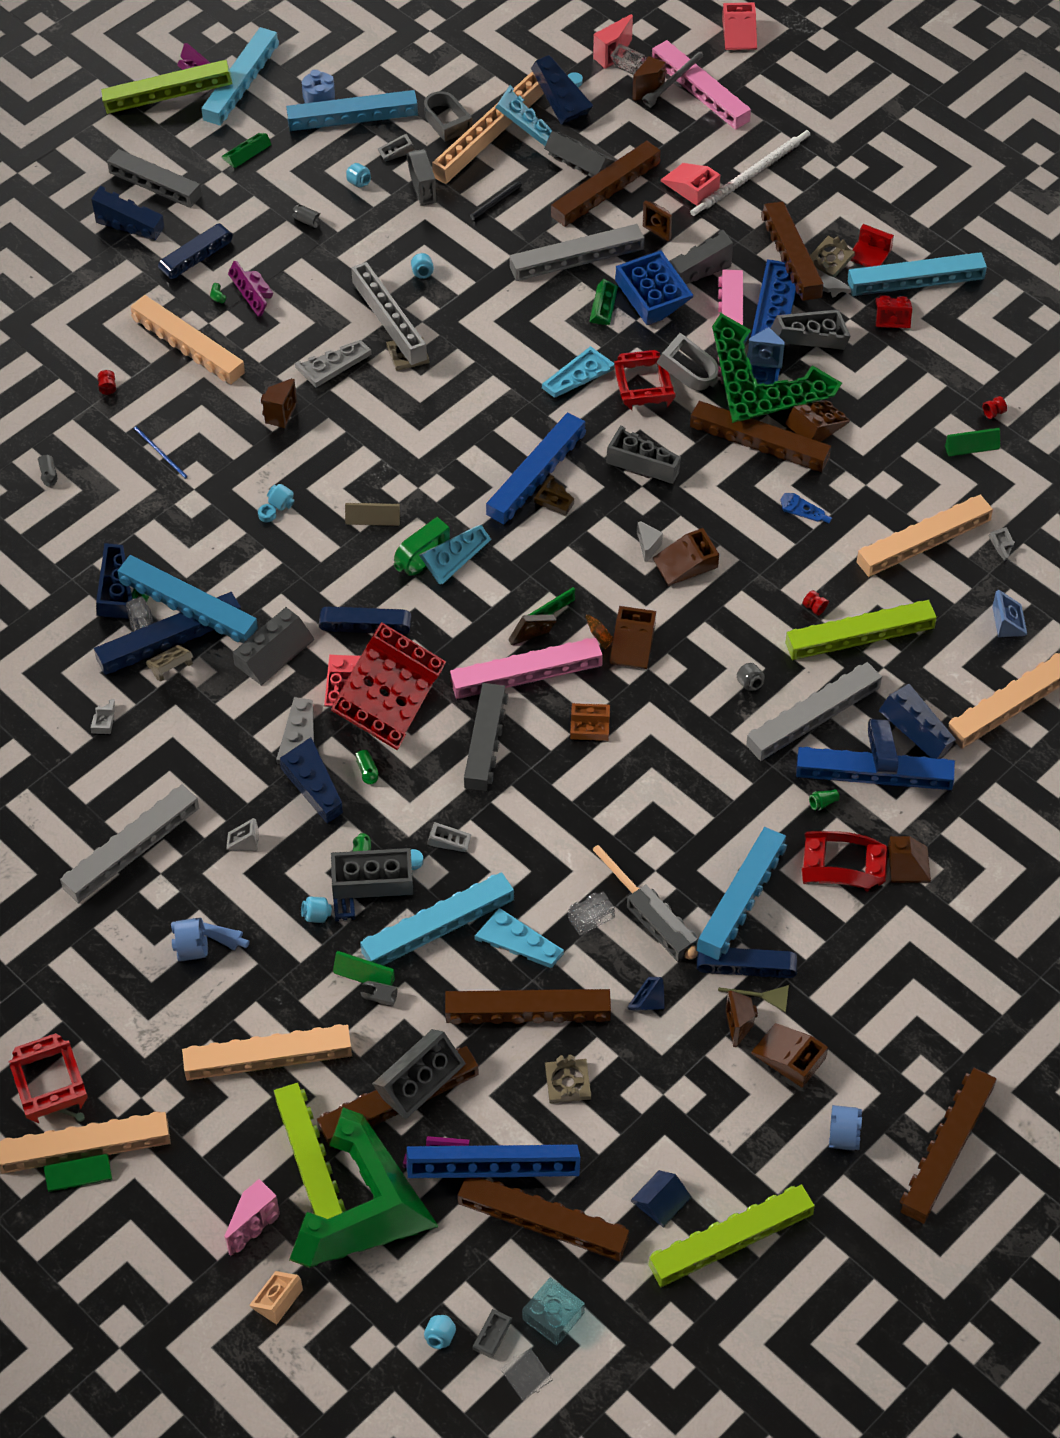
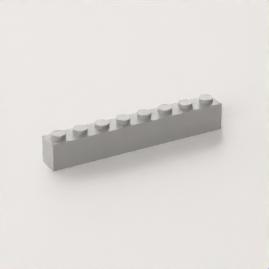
M638 224L580 237L510 255V269L515 280L519 281L643 250L644 236Z
M365 262L351 267L354 286L409 363L413 365L427 360L426 343L369 264Z
M868 662L856 666L847 675L843 674L837 681L827 684L819 692L812 693L804 701L797 702L791 709L782 711L778 717L766 721L758 729L751 730L747 735L746 746L762 761L879 689L882 676Z
M183 784L178 788H174L169 795L157 801L151 809L143 812L133 823L126 825L124 830L112 836L106 844L98 847L88 858L81 860L71 871H67L60 879L63 890L79 904L200 809L198 798Z

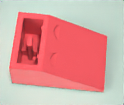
M755 2L723 3L722 21L725 50L757 49Z
M632 14L594 33L593 59L606 69L617 63L632 41Z
M682 163L663 177L661 182L698 206L703 199L720 188V174L708 166Z
M329 654L324 707L333 706L360 656ZM364 679V680H363V682H364V684H365L366 686H367V680H368V679Z

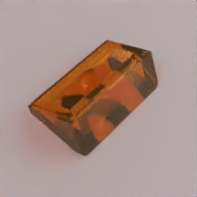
M589 614L586 615L591 633L606 650L612 643L613 637L600 621Z

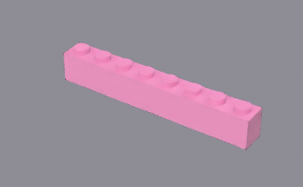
M667 40L652 48V57L666 62L667 74L670 76L690 60ZM696 63L676 80L735 130L750 122L751 109L749 106L745 105L737 96H734Z
M722 270V277L718 279V287H722L718 290V299L721 300V302H718V312L743 325V270ZM718 366V377H721V384H724L721 367Z
M596 637L586 638L581 641L569 642L538 651H530L525 654L494 659L481 664L476 663L463 668L459 667L450 670V681L456 699L480 694L482 683L505 685V688L599 667L602 666V652Z

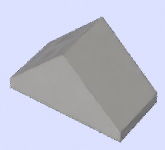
M640 521L637 526V535L644 561H649L662 545L663 533Z
M252 818L228 832L227 850L257 851L259 832L256 819Z

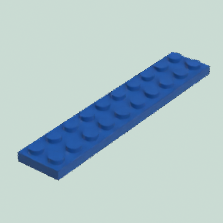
M767 259L751 337L768 327L771 328L777 315L792 313L796 286L791 282V276L787 273L786 265L782 261ZM751 365L752 374L756 378L757 384L764 383L767 385L778 381L780 368Z

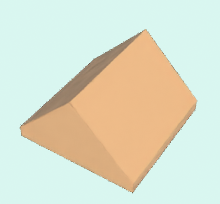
M275 1271L249 1306L277 1325L303 1291L301 1278L295 1274Z

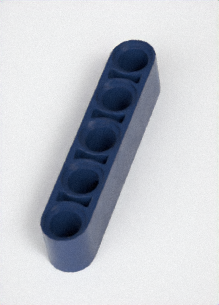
M218 223L161 259L158 268L170 279H174L229 244L233 234L222 224Z
M323 607L320 611L319 628L327 632L375 633L382 622L400 634H407L410 631L411 613L404 609Z
M869 719L868 737L876 773L897 774L898 757L889 720Z
M729 948L726 954H722L720 959L716 960L698 952L697 970L702 973L793 978L797 975V954L790 951Z

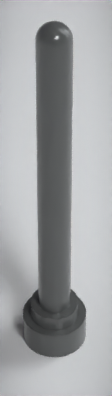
M698 52L657 90L650 94L647 93L642 98L645 105L651 108L656 104L657 97L703 57V53Z

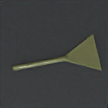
M789 985L763 993L718 988L720 992L728 993V991H735L742 995L760 997L786 1013Z

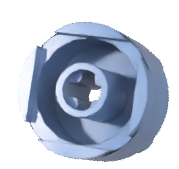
M312 70L310 74L306 75L302 80L304 102L313 103L335 100L333 76L319 70Z
M202 918L186 919L171 923L172 932L175 934V939H172L173 951H177L178 961L200 959L208 955L207 936H204L203 930L206 929Z
M832 1105L829 1148L859 1150L862 1109Z

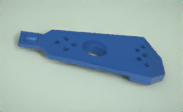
M784 493L780 499L784 512L817 522L822 520L830 523L832 517L825 515L824 510L800 498L795 493Z

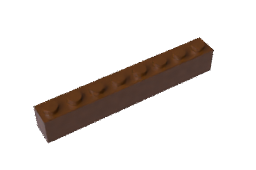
M646 140L551 204V217L564 227L573 223L589 210L610 198L614 193L635 181L639 176L660 163L661 150Z
M784 202L764 204V209L761 211L762 221H765L766 229L771 234V240L776 244V250L781 255V261L786 265V271L791 276V282L796 286L797 294L800 295L802 300L822 298L824 284Z
M700 400L691 414L690 427L808 467L812 470L822 472L830 458V445L752 418L732 423L729 410Z
M610 989L445 991L446 1023L481 1024L482 1022H492L500 1024L502 1022H513L520 1024L523 1022L543 1023L547 1021H554L555 1023H563L565 1021H575L577 1023L585 1021H611Z
M467 1046L456 1048L466 1064L429 1099L479 1075L478 1064ZM375 1090L360 1095L350 1103H343L336 1110L323 1113L317 1118V1125L326 1144L331 1148L329 1145L343 1107L363 1114L371 1127L399 1113L387 1104L378 1091Z
M973 1068L970 1074L966 1073L962 1081V1085H964L962 1091L957 1090L953 1101H955L954 1106H949L944 1118L947 1120L944 1124L940 1123L935 1133L938 1135L936 1141L931 1140L927 1148V1152H929L927 1158L922 1157L918 1165V1169H920L918 1175L914 1174L910 1180L909 1186L911 1189L909 1193L904 1192L900 1200V1204H902L901 1213L923 1224L925 1223L994 1089L997 1078L976 1068Z
M484 1177L465 1178L458 1194V1204L617 1261L621 1260L629 1240V1230L621 1224L608 1223L601 1217L588 1216L581 1210L565 1208L561 1203L545 1201L541 1196H531L525 1194L521 1189H511L505 1187L501 1182H491L485 1180Z

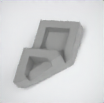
M826 274L821 277L824 284L823 291L831 292L832 297H836L840 292L851 293V288L842 281Z
M1007 527L992 531L988 535L1003 560L1008 559L1015 543Z
M115 699L109 700V704L104 707L98 706L95 708L96 714L93 716L91 733L111 734Z

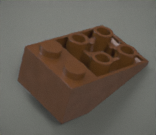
M823 400L794 406L785 424L796 434L821 442L847 425L850 420L843 412L837 410L830 401Z
M704 528L682 536L655 555L653 561L669 586L718 568L719 553Z
M619 606L610 664L647 669L656 626L657 611Z
M775 1023L751 1054L803 1088L825 1061L828 1047L811 1035Z

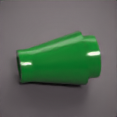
M836 789L816 791L809 796L810 806L814 810H822L839 800V793Z

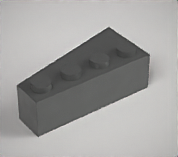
M721 230L715 238L709 237L703 245L698 248L694 246L690 248L686 255L680 254L669 262L685 284L731 267L733 242L725 231Z
M839 310L777 315L770 328L787 344L844 350L851 337Z
M620 425L607 447L606 463L673 484L679 474L681 457L663 447L658 448L654 446V442L650 440L644 441L639 438L638 434L634 432L629 433L625 431V427Z

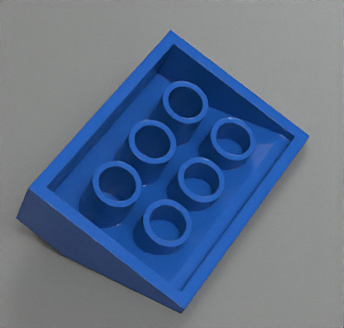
M661 250L616 266V283L646 325L663 320L693 298L692 292Z

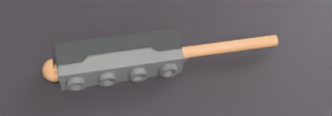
M599 845L595 846L593 851L632 893L627 897V908L677 962L684 958H696L698 955V951H696L698 940L696 934L686 928L683 920L672 913L670 906L659 899L654 889H650L646 884L641 889L636 887Z

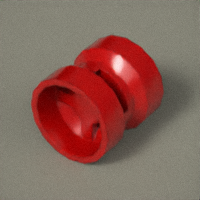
M111 370L100 371L97 375L99 391L106 395L114 393L116 391L115 373Z
M1001 396L994 398L993 401L984 402L982 406L984 414L989 419L996 417L997 414L1007 412V404Z
M811 590L802 602L803 606L811 608L812 612L817 616L825 611L829 603L827 599L820 597L815 590Z

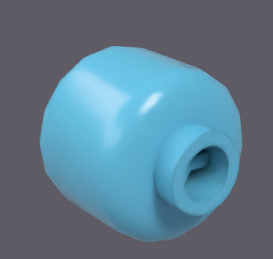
M354 163L346 171L347 181L357 187H363L370 182V170L359 163Z
M419 253L411 260V268L416 277L424 279L433 273L434 266L429 255Z
M274 484L267 493L268 503L280 511H283L285 508L290 509L295 501L293 499L294 493L283 484H278L277 486Z
M309 896L306 901L302 902L301 915L305 917L307 922L324 923L327 916H331L332 906L328 904L325 897Z
M435 1315L429 1320L424 1331V1338L427 1344L434 1349L446 1348L452 1341L456 1332V1326L450 1317Z

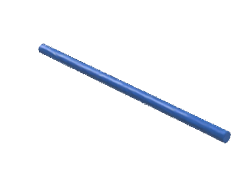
M137 426L134 427V429L177 472H179L185 479L187 478V475L179 467H177Z

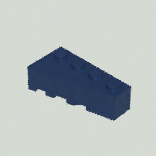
M550 55L534 62L531 70L561 125L589 113L594 105Z

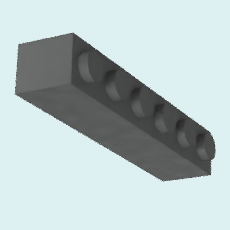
M118 149L107 160L110 174L191 208L202 196L200 184L196 181L187 179L182 175L173 173L168 169L159 167L128 152Z
M482 683L464 774V788L487 791L488 785L493 782V772H491V769L496 766V756H494V753L499 750L500 741L497 738L502 735L503 727L500 722L505 719L506 710L503 707L508 703V693H505V685Z

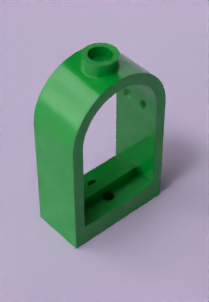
M436 517L405 539L394 555V567L399 572L403 570L408 575L413 576L427 568L419 554L449 540V526Z

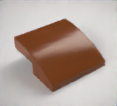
M572 703L570 739L609 741L610 705Z

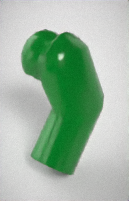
M213 283L210 297L215 302L223 304L226 301V295L220 292L221 285L219 283Z

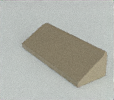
M345 503V523L347 525L399 526L400 504Z

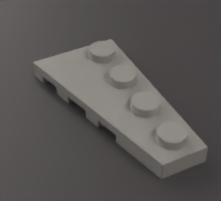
M359 340L341 346L340 350L327 351L325 355L316 358V356L308 358V361L302 363L301 361L295 362V368L316 388L372 355L371 349Z
M294 697L276 759L277 764H280V757L310 737L314 742L313 700Z

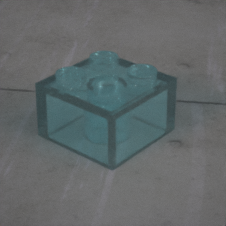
M550 1277L522 1309L523 1320L557 1346L585 1313V1303Z

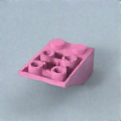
M260 1179L242 1193L224 1236L230 1256L235 1252H240L251 1238H256L262 1232V1229L266 1225L274 1223L280 1214L276 1195Z

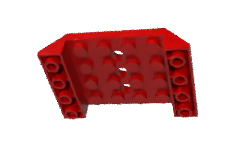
M381 622L337 696L331 711L398 750L406 736L405 733L432 684L441 673L446 661ZM363 680H370L372 686H366ZM380 689H385L388 692V696H383L380 693ZM396 699L403 700L405 706H399Z

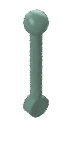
M65 1109L58 1111L75 1117L78 1122L84 1120V1114L81 1112L76 1114Z

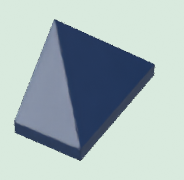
M648 977L627 1006L628 1010L665 1009L663 979L661 977Z

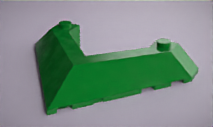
M720 313L712 325L732 423L834 397L842 385V382L813 365L805 377L798 378L795 381L782 380L775 381L774 384H757L744 346L751 330Z
M343 1107L329 1146L350 1153L360 1169L359 1172L366 1186H369L374 1197L371 1201L329 1219L310 1212L306 1213L289 1261L309 1268L325 1261L346 1257L348 1254L357 1251L362 1252L399 1238L403 1239L413 1236L424 1230L438 1228L437 1223L364 1115Z

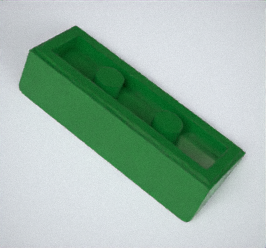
M257 133L222 155V159L236 168L271 146L268 134Z
M603 279L597 285L589 321L591 323L609 325L611 322L618 286L606 279Z
M1000 428L947 435L945 448L948 456L999 450Z
M572 587L528 615H552L575 600V588Z
M340 951L336 952L333 968L334 974L361 983L373 981L392 986L395 980L394 969Z
M108 1154L44 1166L48 1192L112 1180Z

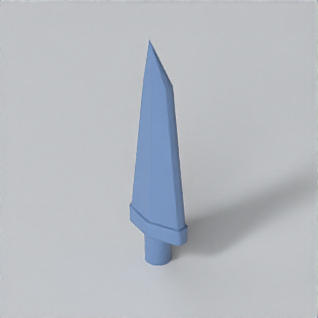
M204 923L206 929L203 930L204 935L232 950H236L238 945L244 948L248 947L249 940L241 938L243 935L242 931Z

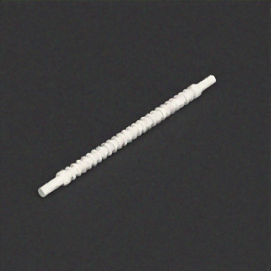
M806 130L799 136L791 138L778 147L777 150L768 154L767 157H764V159L755 163L754 166L745 170L744 173L742 172L741 175L732 179L731 182L722 186L721 189L703 199L701 204L690 211L691 215L695 216L702 210L710 208L718 200H721L728 193L737 189L738 186L740 187L747 182L748 179L750 180L770 166L771 163L773 164L783 157L784 154L798 147L801 141L810 136V132Z

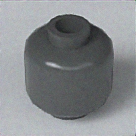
M746 663L739 668L736 678L746 690L753 691L763 685L765 675L756 664Z

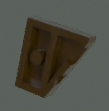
M550 474L534 497V503L566 516L574 505V498Z
M523 615L508 640L511 645H515L547 634L557 620L554 615Z

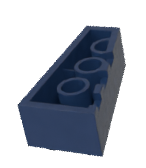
M100 185L91 198L96 223L152 240L158 238L165 227L162 214L145 206L141 208L130 199L126 201L119 197L120 194L115 192L111 194L105 191V187Z
M104 543L96 600V616L134 619L130 586L123 585L119 581L118 569L126 560L123 545Z
M910 684L891 693L879 710L880 713L931 758L940 759L945 756L956 740Z
M311 737L280 757L281 770L327 824L343 813L342 801Z

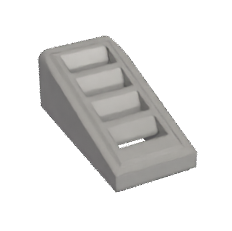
M407 134L378 148L384 161L405 156L408 152L415 150Z
M434 822L427 845L467 852L471 834ZM452 837H456L455 842L451 841ZM460 838L464 839L462 844H459Z

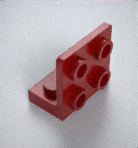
M863 224L860 228L859 240L852 249L855 252V256L850 261L865 267L882 265L892 250L894 235Z
M890 296L876 298V327L911 328L912 305L910 299L899 296L897 299L890 298Z

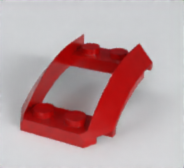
M650 350L623 353L618 356L617 361H614L619 391L623 403L632 410V405L658 404L664 401L668 407L675 399L676 393L673 391L669 372L657 364L660 352ZM657 364L661 387L629 390L624 368L650 367Z
M810 831L804 833L806 837L804 864L801 867L803 884L808 882L843 884L864 888L865 891H869L871 887L877 884L879 886L886 882L887 845L873 838L849 832ZM827 841L849 842L867 846L865 873L846 868L825 867Z
M55 1033L15 1047L12 1053L13 1058L8 1062L27 1119L39 1123V1117L76 1104H79L80 1109L82 1108L88 1096L69 1040L65 1041L60 1035ZM62 1052L72 1084L32 1098L22 1066Z

